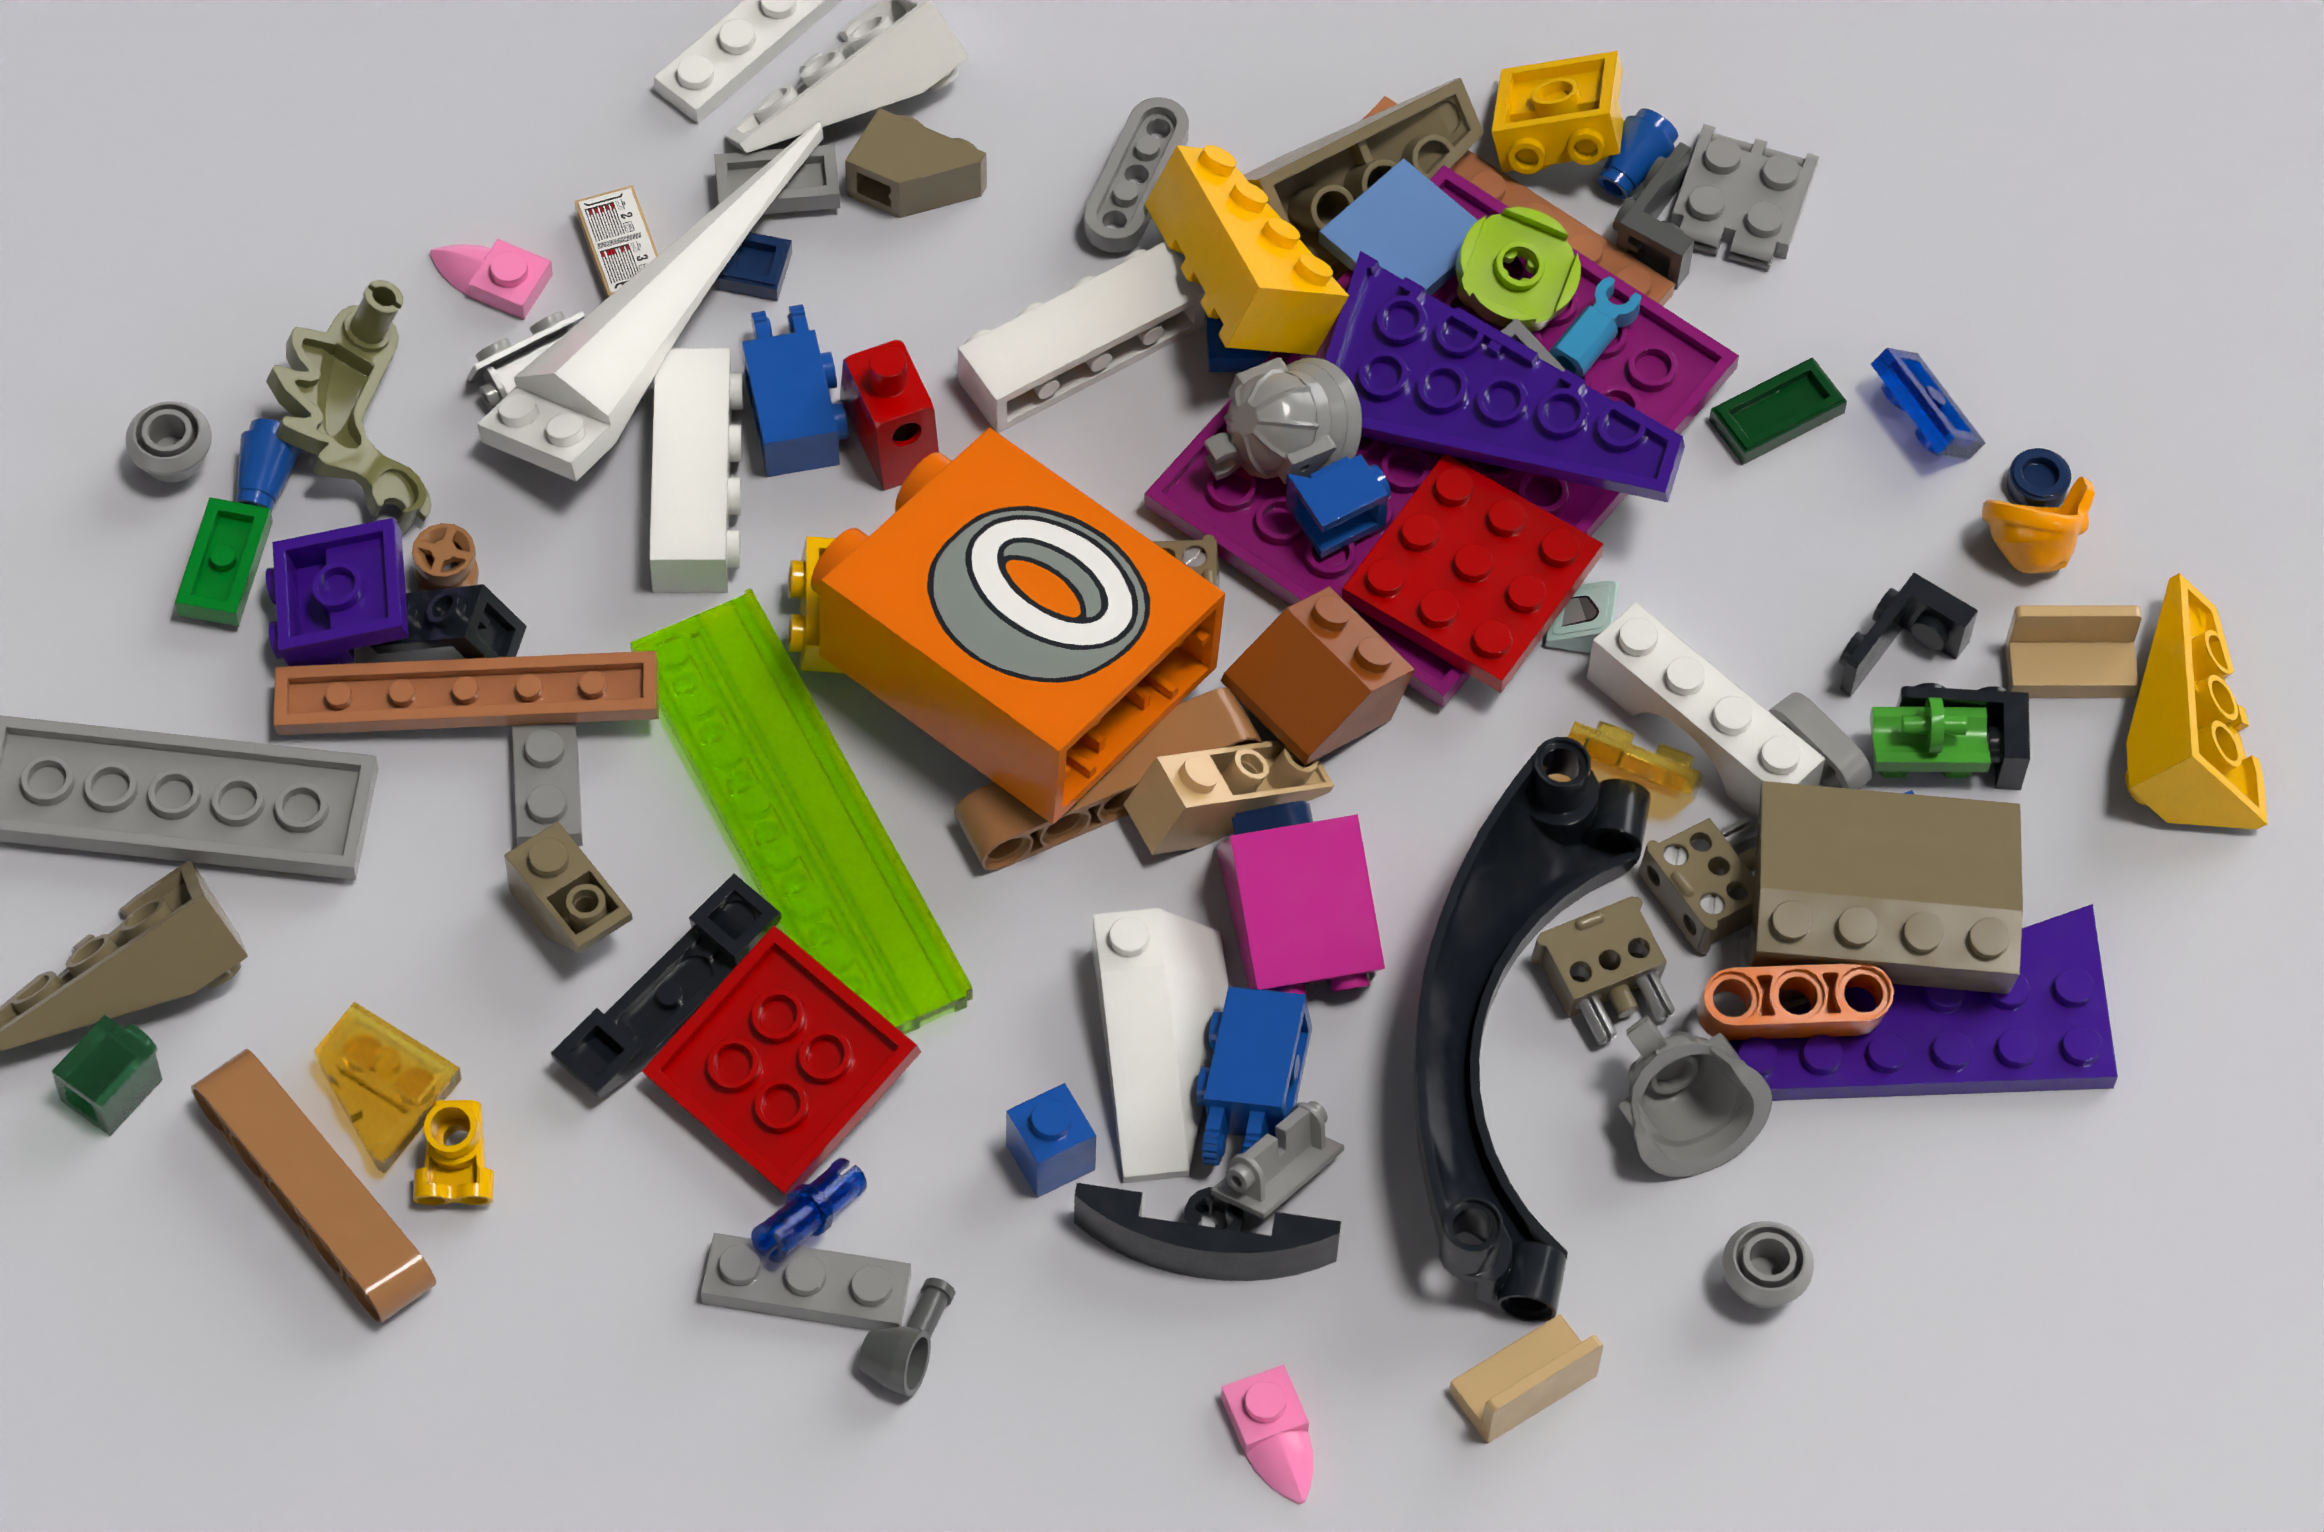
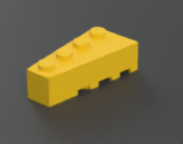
M1177 145L1145 202V206L1169 249L1184 254L1185 260L1180 268L1186 279L1203 287L1205 295L1200 303L1207 316L1214 319L1220 317L1224 324L1218 335L1225 348L1316 355L1349 297L1332 277L1333 271L1331 267L1309 251L1299 239V231L1292 224L1280 218L1267 203L1268 196L1259 187L1251 184L1237 169V162L1230 153L1214 145H1206L1204 148Z

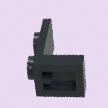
M1913 573L1900 591L1890 588L1882 597L1872 617L1875 624L1866 635L1860 631L1856 632L1846 645L1839 660V664L1845 667L1840 690L1852 696L1903 628L1912 633L1915 639L1923 646L1932 650H1941L1957 660L1970 642L1978 610L1920 575Z
M484 584L406 593L409 638L371 645L370 647L377 654L453 646L465 659L516 657L527 626Z
M1922 683L1916 686H1904L1901 688L1896 707H1925L1927 697L1942 698L1944 707H1986L1988 748L1991 764H1995V789L2021 790L2030 762L2029 693L2009 692L2007 689L1997 686L1983 687L1978 690L1946 688L1937 683Z

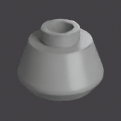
M166 401L153 404L140 411L130 422L125 441L128 454L137 466L159 481L172 483L188 479L198 471L210 449L212 434L208 420L198 409L186 403Z
M1759 1221L1743 1226L1730 1237L1723 1252L1722 1267L1728 1284L1741 1300L1756 1308L1771 1309L1792 1302L1803 1294L1813 1276L1814 1260L1809 1245L1798 1232L1781 1223Z

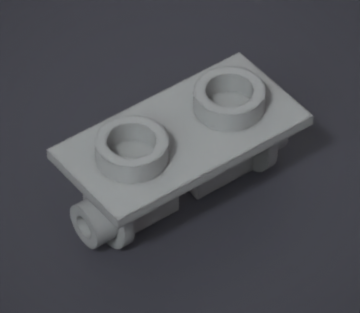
M562 311L551 314L529 328L532 336L514 345H511L508 338H504L485 347L475 355L478 363L474 364L467 379L469 383H472L482 377L484 378L486 384L479 387V391L489 409L494 408L516 387L514 377L584 319L583 311L567 319Z
M1315 1101L1308 1103L1300 1102L1293 1106L1289 1115L1275 1126L1276 1137L1266 1134L1246 1152L1237 1154L1230 1160L1226 1177L1211 1189V1195L1265 1219L1344 1151L1343 1144L1325 1137V1123L1328 1116L1323 1106Z

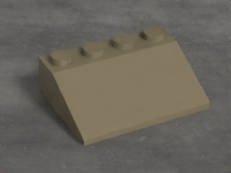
M1762 781L1749 967L1865 963L1882 969L1891 979L1892 984L2002 994L2010 993L2020 975L2023 894L2020 804Z

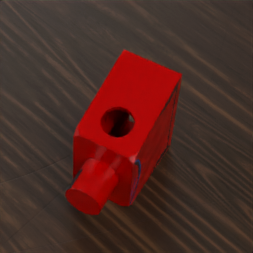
M893 340L849 355L843 360L840 400L843 402L844 409L882 490L885 491L900 486L918 463L928 455L939 452L935 411L931 398L904 342L901 340ZM904 425L905 441H894L892 439L894 432Z

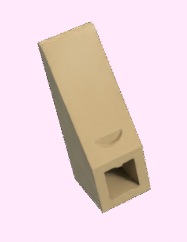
M1280 740L1156 757L1123 805L1151 854L1154 855L1204 847L1234 834L1232 817H1235V813L1295 801L1308 802L1329 793L1333 789L1334 784L1319 759L1305 765Z

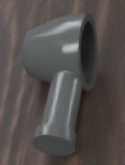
M931 1277L924 1281L921 1288L922 1295L906 1327L871 1330L863 1341L859 1356L860 1370L890 1391L912 1396L922 1384L930 1358V1338L945 1307L951 1304L955 1296L954 1288L939 1278Z

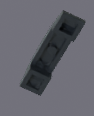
M734 873L689 917L691 929L606 1013H602L596 1008L551 1052L552 1058L597 1098L611 1092L648 1065L773 925L777 926L782 918L781 912Z
M1076 1183L1074 1224L1106 1247L1132 1260L1157 1269L1202 1279L1256 1281L1294 1276L1319 1269L1337 1261L1341 1221L1275 1212L1272 1235L1269 1236L1142 1217L1143 1192Z

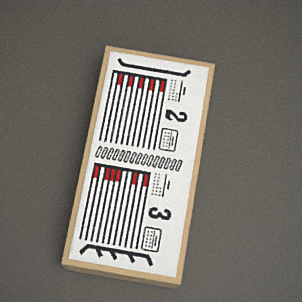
M633 185L575 201L577 218L606 298H608L658 256L656 247Z

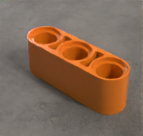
M1865 963L1728 968L1718 971L1709 979L1698 1001L1697 1016L1699 1024L1707 1034L1714 1037L1721 1033L1728 1041L1747 1040L1752 1037L1785 1039L1812 1038L1816 1035H1828L1831 1037L1859 1036L1868 1034L1879 1026L1893 1002L1894 989L1891 979L1882 969ZM1852 987L1864 988L1874 997L1876 1009L1870 1012L1854 1010L1846 1002L1844 991ZM1788 989L1802 992L1809 999L1811 1011L1801 1015L1791 1014L1780 1004L1779 993ZM1725 991L1732 992L1743 1000L1746 1012L1737 1017L1725 1016L1715 1007L1713 996Z

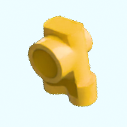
M474 1100L434 1101L432 1109L424 1121L427 1147L424 1167L414 1171L413 1201L423 1205H444L448 1203L486 1205L492 1203L494 1171L485 1168L481 1103ZM456 1131L468 1133L462 1142L447 1146V1139L452 1133Z

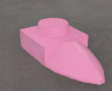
M500 239L496 240L492 248L481 245L459 244L434 248L430 251L435 267L442 277L455 289L472 299L523 320L553 275L550 260Z
M1285 1365L1221 1386L1222 1402L1244 1454L1255 1472L1283 1497L1297 1504L1304 1503L1312 1482L1313 1449L1308 1433L1309 1421Z

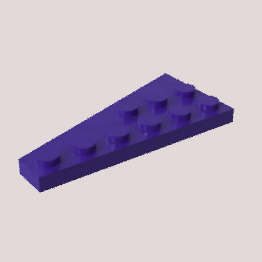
M1360 251L1347 290L1349 297L1340 311L1325 360L1339 367L1348 376L1357 392L1362 412L1361 437L1668 503L1685 448L1682 435L1621 400L1617 402L1587 386L1586 381L1567 369L1564 372L1540 359L1538 353L1463 309L1459 307L1453 309L1427 294L1423 286L1407 277L1404 279L1399 278L1380 267L1376 259Z
M2093 904L2022 928L2020 975L2009 994L1892 984L1894 989L1893 1002L1879 1026L1868 1034L1840 1037L1816 1035L1812 1038L1785 1039L1752 1037L1747 1040L1728 1041L1740 1059L1744 1060L1749 1067L1756 1070L1765 1079L1771 1090L1772 1101L2113 1089L2118 1078ZM1852 987L1844 991L1846 1002L1854 1010L1870 1012L1876 1009L1874 997L1864 988ZM1810 1002L1786 1011L1797 1015L1806 1014L1811 1011Z

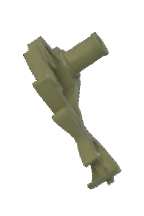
M376 280L369 283L368 288L366 287L359 305H352L340 311L327 332L295 327L286 342V359L291 369L281 365H274L266 382L278 403L293 416H285L281 420L276 431L277 438L290 445L317 454L318 457L312 467V471L316 475L355 480L363 488L366 496V505L372 517H376L385 504H393L399 507L402 513L397 523L401 528L402 535H404L413 526L417 516L423 522L430 513L432 504L429 493L419 476L411 468L384 456L368 440L363 427L364 414L398 345L399 336L396 326L392 321L403 304V295L394 284L388 281Z

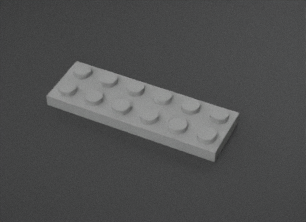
M0 715V841L186 862L191 860L195 863L356 880L379 769L377 757L375 755Z

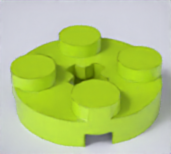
M1505 208L1502 214L1491 215L1487 219H1485L1486 216L1475 222L1466 234L1456 258L1455 271L1458 279V297L1465 306L1473 309L1479 316L1492 324L1505 328L1517 318L1530 332L1540 331L1546 327L1549 321L1559 316L1571 301L1580 281L1581 263L1578 253L1574 256L1573 249L1566 240L1569 236L1568 233L1555 219L1531 208ZM1516 256L1522 257L1527 261L1525 270L1532 273L1533 277L1531 279L1522 278L1521 280H1516L1509 276V272L1503 267V262L1511 264Z

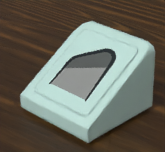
M1600 581L1581 584L1549 627L1545 646L1591 653L1593 639L1613 622L1619 582Z

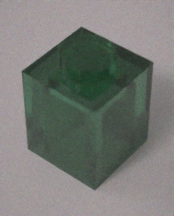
M104 1015L52 1070L60 1100L111 1136L163 1080L156 1057V1052L158 1051L156 1044L138 1027L128 1024L123 1028Z

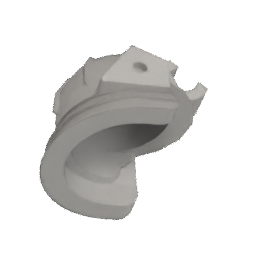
M1278 357L1236 374L1228 393L1232 401L1227 415L1223 417L1226 420L1227 433L1216 434L1204 441V446L1210 454L1205 457V462L1216 480L1231 475L1242 466L1252 476L1264 479L1280 477L1282 482L1286 484L1287 473L1309 477L1311 473L1346 456L1349 459L1356 456L1362 432L1361 406L1352 382L1335 364L1320 358H1304L1285 365L1282 358Z
M1648 1015L1626 1029V1035L1641 1055L1630 1066L1628 1074L1630 1096L1617 1105L1633 1127L1634 1139L1637 1142L1639 1155L1650 1169L1670 1177H1687L1702 1174L1735 1158L1755 1140L1765 1126L1771 1111V1090L1765 1079L1756 1070L1749 1067L1744 1060L1740 1059L1724 1035L1718 1033L1708 1040L1693 1036L1688 1032L1677 1031L1671 1036L1664 1038Z

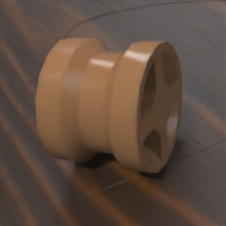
M440 523L429 526L419 533L413 542L412 557L416 567V580L421 591L477 585L479 570L475 559V545L472 537L465 529L455 524ZM455 562L456 567L454 566L449 570L443 571L446 565Z

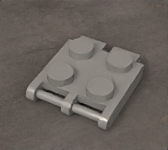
M1703 124L1672 212L1671 223L1678 226L1686 235L1695 239L1694 249L1717 255L1722 241L1731 243L1729 259L1769 270L1774 256L1784 259L1787 257L1817 168L1819 156L1807 153L1806 158L1766 148L1767 141L1755 139L1754 144L1716 134V127Z

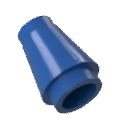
M1646 108L1639 109L1635 116H1627L1623 124L1620 154L1608 156L1602 172L1597 177L1599 185L1610 195L1622 200L1627 199L1630 193L1645 181L1655 160L1660 156L1667 159L1675 149L1674 143L1678 138L1676 128L1661 114Z
M264 418L254 419L251 421L249 430L241 434L237 498L235 502L270 508L272 513L273 506L277 502L302 451L300 448L277 438L276 431L280 421Z

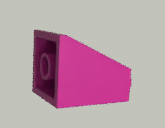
M1358 814L1231 835L1216 845L1220 871L1249 989L1306 995V984L1330 980L1332 992L1370 986L1368 974L1385 969Z

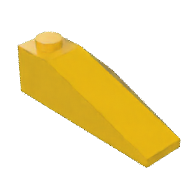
M2180 573L2169 578L2129 729L2126 741L2128 771L2125 773V783L2136 802L2149 806L2166 823L2257 830L2268 824L2264 776L2259 758L2252 755L2246 758L2239 731L2248 727L2249 722L2245 708L2236 703L2224 679L2234 672L2217 607Z

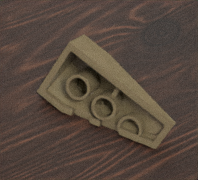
M1456 78L1282 155L1244 174V177L1251 184L1259 187L1268 196L1267 203L1282 220L1292 224L1299 231V239L1315 257L1323 260L1331 267L1333 271L1332 277L1349 268L1318 243L1319 231L1403 158L1430 180L1443 165L1451 168L1484 134V131L1462 79Z
M188 860L121 907L119 911L125 917V920L112 932L97 937L88 934L72 947L75 952L66 961L67 968L58 976L53 971L40 974L0 1006V1052L188 996L206 985L209 988H215L230 980L240 970V962L246 959L248 954L241 937L192 861Z

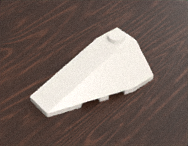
M877 0L838 32L845 41L840 47L822 55L821 53L814 54L801 66L803 69L800 74L802 81L793 88L792 85H785L774 90L725 136L733 146L745 153H749L802 135L819 121H821L822 127L922 94L928 89L930 91H937L951 83L959 75L960 70L958 66L969 59L970 56L931 0Z
M1160 908L1093 914L1092 955L1123 1183L1189 1177L1204 1106H1198L1197 1104L1198 1076L1202 1066L1211 1067L1214 1050H1211L1209 1046L1210 1022L1215 1010L1223 1011L1228 990L1221 932Z

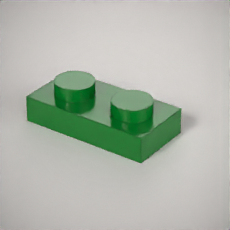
M209 497L175 600L178 615L239 626L273 520L270 508Z

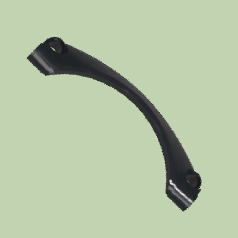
M1554 737L1545 740L1537 747V750L1514 777L1494 806L1462 862L1441 911L1430 945L1420 993L1414 1050V1102L1417 1143L1429 1207L1439 1240V1258L1444 1268L1453 1276L1477 1282L1476 1299L1500 1309L1504 1314L1514 1319L1535 1323L1547 1322L1557 1315L1568 1251L1527 1209L1510 1183L1495 1152L1485 1121L1480 1092L1479 1058L1482 1036L1490 1008L1501 983L1518 956L1538 932L1563 910L1588 893L1617 879L1638 862L1641 856L1651 802L1650 792L1636 782L1614 778L1598 783L1591 769V757L1587 749L1578 741L1568 737ZM1562 774L1568 776L1571 780L1558 782L1548 777V775ZM1467 1232L1484 1243L1468 1245L1461 1242L1456 1235Z

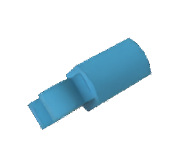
M1610 276L1601 280L1597 285L1593 306H1587L1582 310L1549 351L1564 369L1581 378L1618 333L1617 328L1633 323L1639 314L1641 295L1636 292L1625 304L1616 305L1609 301L1614 293L1615 279Z

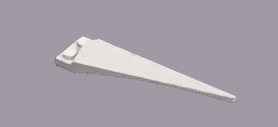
M821 121L812 125L514 377L516 387L477 423L482 443L577 482L616 444L667 354L719 274L766 209L823 140Z

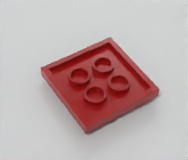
M1443 454L1343 586L1342 599L1355 609L1502 693L1600 560L1604 544L1455 458Z
M773 925L648 1063L642 1072L647 1079L790 1200L920 1055L921 1050L910 1038Z

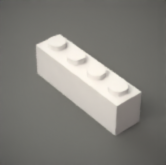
M1166 241L1149 250H1137L1128 255L1120 265L1096 277L1087 276L1080 279L1069 291L1045 303L1038 302L1029 305L1016 318L992 330L984 329L973 334L963 345L958 347V382L993 430L999 433L1203 328L1205 311L1200 302L1205 295V291L1200 284L1189 282L1180 268L1183 263L1174 250L1169 249Z
M672 348L655 374L649 559L653 593L728 592L729 568H740V530H729L730 515H741L742 486L741 477H730L731 462H742L743 433L742 425L731 424L732 410H743L744 381L743 373H732L730 348Z

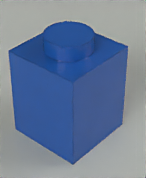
M1065 1083L1006 1110V1146L1037 1198L1095 1170L1096 1134Z

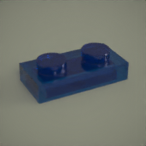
M1887 347L1871 363V366L1884 382L1881 385L1883 394L1894 406L1908 413L1918 427L1915 430L1917 439L1932 454L1970 459L1986 444L1918 353Z

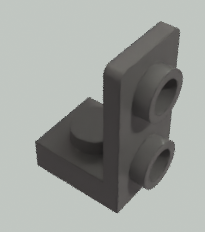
M1679 142L1667 159L1660 156L1655 160L1645 178V189L1637 200L1629 197L1622 204L1613 222V229L1618 232L1616 246L1675 283V290L1679 288L1689 274L1695 239L1686 235L1675 224L1668 221H1660L1657 218L1682 186L1688 169L1691 147L1682 142Z

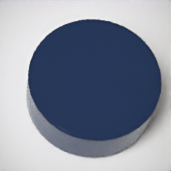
M2043 448L2025 450L2017 455L2011 463L2007 477L2008 493L2018 505L2058 507L2065 500L2071 483L2070 467L2064 458L2051 450Z

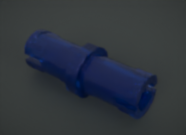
M839 1158L831 1163L830 1167L810 1184L796 1186L787 1194L784 1206L764 1222L754 1227L751 1233V1240L755 1249L764 1256L774 1246L778 1245V1248L769 1255L768 1260L779 1263L787 1258L788 1254L809 1236L823 1234L832 1226L833 1216L854 1198L865 1192L867 1180L863 1171L857 1165H854L846 1173L840 1175L849 1166L850 1161L845 1158Z

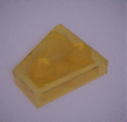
M1574 721L1568 738L1581 743L1587 749L1591 760L1692 799L1696 798L1704 775L1700 771L1690 768L1694 760L1693 756L1660 743L1657 746L1656 752L1653 753L1633 745L1632 741L1635 734L1602 721H1599L1596 729Z
M356 1002L352 1003L314 1049L316 1061L376 1168L384 1174L423 1128L425 1118L432 1109L433 1102L445 1100L462 1080L460 1067Z

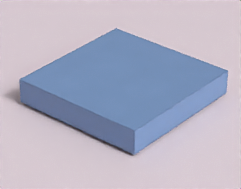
M1403 158L1319 231L1318 243L1351 271H1354L1359 253L1362 251L1376 259L1380 267L1401 279L1409 278L1423 286L1427 294L1432 295L1456 274V258L1459 248L1470 228L1478 220Z

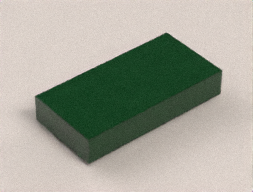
M1812 357L1711 408L1709 421L1742 465L1844 414L1847 401Z

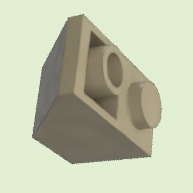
M878 108L845 160L847 196L899 218L981 197L987 188L986 152L978 150L967 140L950 138L926 128L918 120L910 116H898L881 108Z
M559 821L504 855L510 893L546 938L579 954L633 920L631 911Z

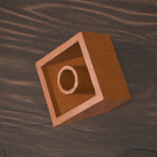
M1329 586L1287 607L1224 672L1221 682L1288 749L1307 765L1391 721L1415 669Z

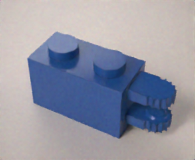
M803 304L789 306L787 320L790 334L772 335L770 319L767 318L765 311L751 313L755 340L742 342L744 376L767 477L840 465L839 440L849 439L843 402L832 404L829 389L837 388L831 351L820 353L815 329L809 330Z
M1228 986L1223 1011L1215 1010L1210 1022L1209 1046L1211 1050H1214L1211 1067L1202 1066L1197 1081L1198 1106L1206 1107L1208 1116L1202 1141L1203 1164L1220 1165L1225 1154L1228 1134L1245 1136L1242 1142L1241 1154L1246 1152L1266 1134L1276 1137L1275 1126L1289 1115L1291 1108L1296 1105L1312 1033V1024L1305 994Z

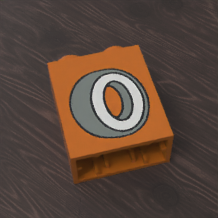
M990 427L953 461L940 452H935L925 457L910 472L902 484L895 502V513L870 536L858 528H850L841 533L823 552L811 577L812 590L821 596L819 655L1052 825L1217 668L1225 592Z

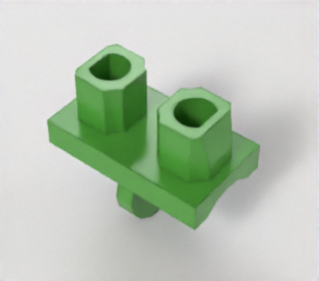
M1927 697L1925 707H1872L1870 726L1874 771H1879L1883 778H1905L1909 772H1940L1946 778H1968L1972 772L1989 771L1991 758L1987 741L1986 707H1944L1940 697Z

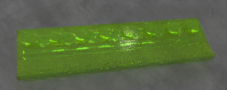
M752 589L744 590V595L630 642L631 652H657L659 659V708L759 893L781 912L782 918L777 924L778 928L904 1034L919 1029L921 1021L953 1008L957 1012L966 1008L967 1001L973 999V989L970 981Z

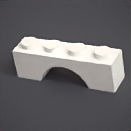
M1637 602L1631 605L1593 639L1587 679L1632 717L1644 712L1654 713L1670 720L1689 734L1715 765L1723 781L1726 795L1755 820H1759L1762 781L1819 786L1825 758Z

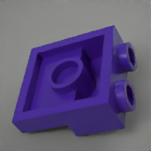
M395 518L272 542L274 567L266 569V585L272 603L276 605L277 621L269 623V639L272 651L277 659L284 658L288 666L349 664L355 662L354 649L409 638L402 531Z

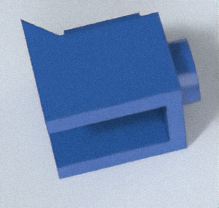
M1361 454L1351 459L1346 456L1311 473L1309 477L1287 473L1286 506L1321 558L1386 526L1387 500L1391 497L1389 483L1382 470L1376 464L1368 466Z

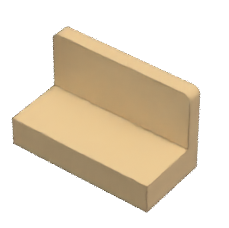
M2021 605L2015 607L2005 640L2009 692L2029 693V698H2135L2139 681L2134 641L2142 620L2140 607L2137 605Z
M1559 1314L1450 1382L1449 1393L1488 1444L1595 1378L1598 1374L1603 1344L1596 1335H1592L1581 1342L1566 1320Z

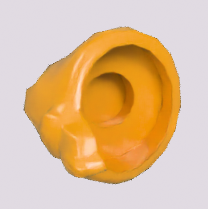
M2082 476L2079 477L2060 507H2034L1998 500H1986L1982 506V519L1988 524L1994 542L2016 570L2022 573H2051L2067 566L2074 552L2078 535L2087 531L2089 525L2088 512L2095 495L2094 487L2088 479Z

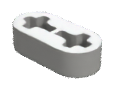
M1798 692L1791 693L1769 710L1773 716L1825 758L1819 783L1821 786L1860 789L1872 779V769L1864 753L1805 695Z

